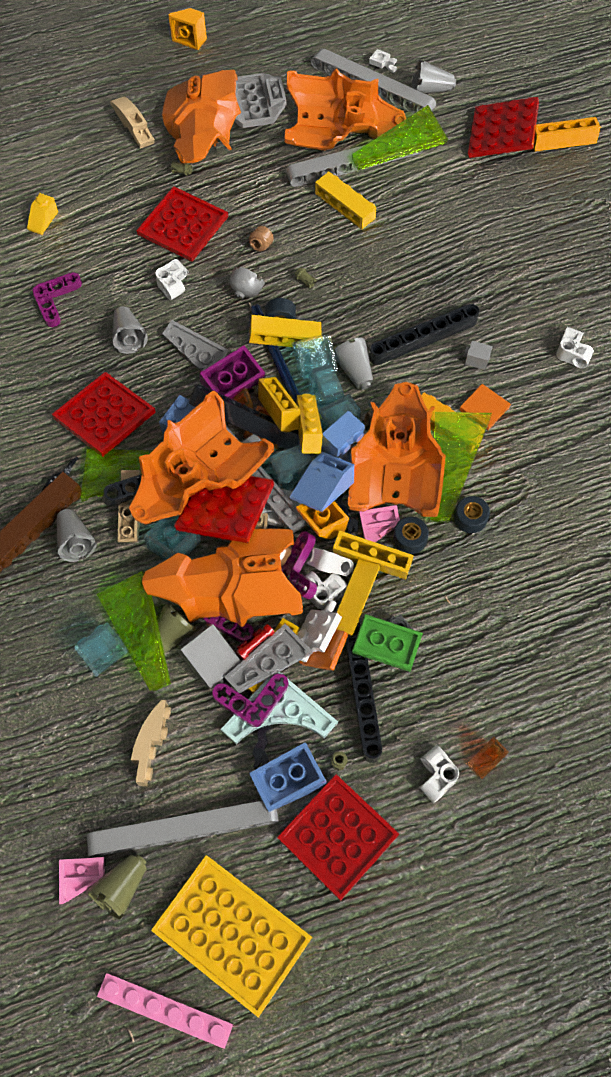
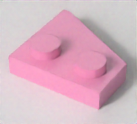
M397 505L370 509L364 512L359 511L364 539L375 543L394 530L396 524L400 521Z
M105 857L59 860V904H64L83 893L105 875Z

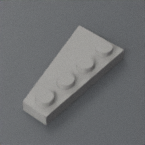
M171 320L162 333L201 372L231 354L230 350Z
M284 624L224 678L238 693H241L308 657L313 652Z

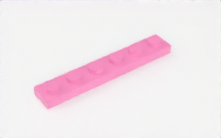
M106 973L97 995L99 998L224 1049L233 1027L232 1023L109 973Z

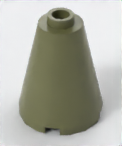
M166 603L142 646L145 649L143 653L151 660L153 658L159 659L191 635L197 628L192 623H188L184 616Z
M138 854L135 856L129 855L86 890L89 892V897L101 909L111 911L110 916L121 920L147 870L145 866L146 861Z

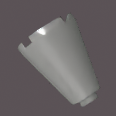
M418 60L415 69L418 70L416 74H413L412 79L413 89L422 93L448 92L455 88L456 78H454L453 74L428 62Z
M124 306L118 307L113 314V345L121 353L131 354L138 352L137 349L144 348L148 341L147 333L129 308Z
M361 337L354 338L355 342L350 343L348 340L340 344L333 350L334 353L332 355L358 389L365 390L371 387L373 376L366 341Z
M63 509L57 514V552L60 558L67 562H77L83 556L85 558L89 557L96 549L94 537L75 511Z

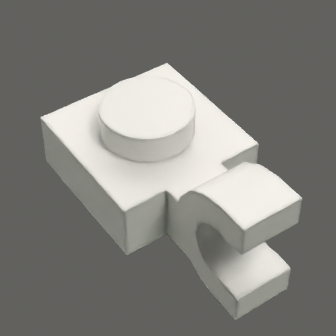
M377 49L369 58V64L379 68L386 66L392 73L397 70V67L394 66L397 59L390 58L389 53Z

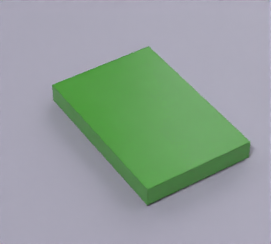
M365 614L352 653L411 672L423 633Z

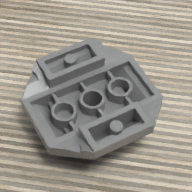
M265 73L238 77L236 81V98L241 114L236 116L234 122L240 128L275 123L287 105L281 77H274Z

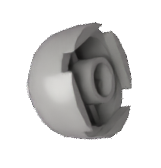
M235 266L230 276V286L235 291L234 295L240 299H244V297L253 298L258 295L265 282L262 278L260 281L256 279L257 274L243 267H240L238 270L237 266Z

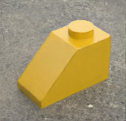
M39 193L33 201L27 225L29 231L43 235L58 213L53 197Z

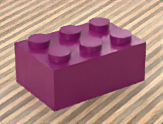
M244 345L200 372V383L235 400L253 389V386L259 384V379L265 377V372Z

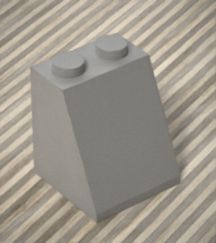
M213 624L204 625L175 648L208 688L223 683V678L241 663V660Z

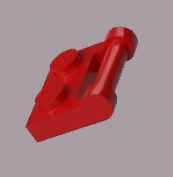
M268 624L263 629L260 627L252 634L254 637L249 642L245 640L237 647L238 650L235 654L240 660H245L251 652L275 633Z

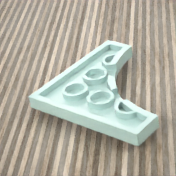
M274 675L267 678L248 700L253 703ZM288 679L289 687L286 693L261 726L252 727L233 715L221 728V731L236 745L253 731L274 724L302 726L325 739L338 724V721ZM283 680L279 682L275 681L276 687L273 690V692L276 696H278V694H276L277 688L279 686L284 687ZM266 695L262 698L261 702L264 705H271L273 698L270 695ZM259 705L256 706L259 707V711L255 715L251 714V721L255 719L260 720L259 713L263 709Z

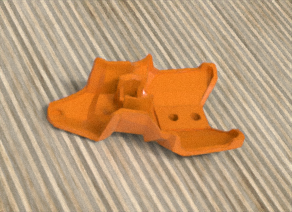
M334 69L331 75L327 77L297 74L296 71L287 72L286 89L298 110L297 124L290 129H285L284 142L287 144L317 150L333 149L338 141L346 139L348 134L368 133L369 137L378 141L388 135L402 131L406 125L407 120L404 111L390 105L379 97L378 79H374L371 82L352 80L341 74L338 69Z
M222 70L203 75L202 78L193 76L189 80L177 84L168 90L162 112L163 122L169 134L176 139L174 148L181 163H196L204 159L211 146H216L218 140L228 150H232L229 145L230 130L236 116L241 114L236 98V81L238 77L235 70Z
M409 382L398 383L394 385L392 391L379 408L374 402H370L373 411L370 430L356 446L351 448L352 464H354V483L349 487L348 508L349 510L364 512L385 503L394 505L404 504L422 517H437L441 502L446 455L441 451V447L430 431V419L435 406H431L430 410L427 409L417 385ZM396 477H399V478H400L399 481H396V480H394V479H395ZM397 492L399 497L393 498L392 496Z
M212 391L205 396L203 402L181 421L173 423L171 420H168L163 442L149 455L139 457L142 474L141 482L129 507L130 512L136 521L145 525L181 515L189 497L204 488L210 491L225 486L232 489L241 486L273 453L274 445L264 438L261 441L241 443L226 428L224 401L217 392Z
M254 529L249 543L230 540L229 543L217 547L215 554L197 559H191L187 555L176 553L164 562L147 570L142 579L143 588L147 595L160 597L178 604L182 607L190 623L195 622L199 618L221 616L243 627L247 620L254 616L287 613L299 615L303 613L301 594L289 582L281 569V553L289 546L294 545L293 530Z

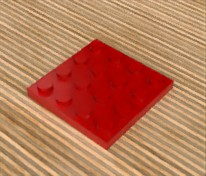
M532 97L475 106L468 149L469 158L533 149L539 98Z
M173 186L136 231L137 235L193 262L229 215L227 211Z
M104 372L56 410L52 416L59 424L100 456L104 457L154 415L156 411L153 406L107 372Z
M250 476L241 486L235 489L225 486L210 491L207 488L198 491L189 497L183 512L175 524L176 531L249 543L273 489V479Z
M336 774L284 829L277 839L341 901L399 836V833Z

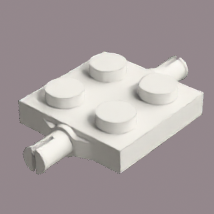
M329 600L324 610L311 609L297 634L312 652H325L342 618L338 613L332 612L337 604L333 600ZM310 655L302 659L301 661L307 663Z

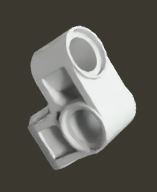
M174 259L156 270L158 288L169 300L176 298L185 291L181 280L187 276L189 271L179 260Z
M567 326L556 356L559 360L575 365L578 368H586L594 350L591 346L580 343L583 332Z
M314 547L305 561L306 564L318 570L343 576L349 575L354 567L352 560Z
M313 571L305 576L317 585L316 594L309 600L318 609H325L329 600L336 601L344 596L348 586L336 573L331 574L324 582ZM320 595L326 596V599L319 600L317 597Z
M435 745L420 758L423 765L433 775L419 788L432 803L438 801L457 782L459 777L458 768L438 745ZM451 771L454 774V778L452 780L446 779L443 772Z

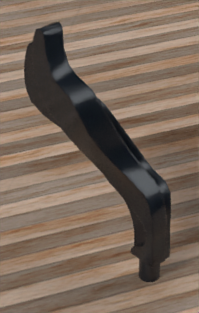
M75 456L64 470L50 476L42 490L62 472L69 475L78 457Z
M342 493L335 502L349 517L347 530L348 534H351L353 527L354 531L357 532L358 521L348 515V507L342 502Z
M271 725L261 727L258 730V743L253 749V756L255 758L253 768L255 770L261 763L263 766L269 762V758L264 750L268 745L266 733L270 730Z

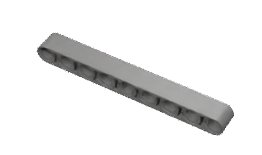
M321 48L311 59V64L315 69L331 75L334 69H338L341 74L352 80L371 82L374 79H378V95L382 100L422 118L428 117L436 106V101L431 96L324 48Z
M417 132L291 164L286 168L285 172L291 186L298 187L316 182L327 172L339 176L418 155L424 151L425 145Z
M258 801L96 831L86 834L88 857H100L270 825L279 822L277 809L268 812L264 802Z

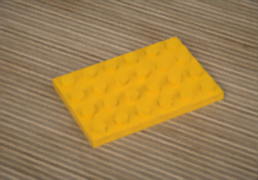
M207 855L151 930L258 1018L312 939V936Z

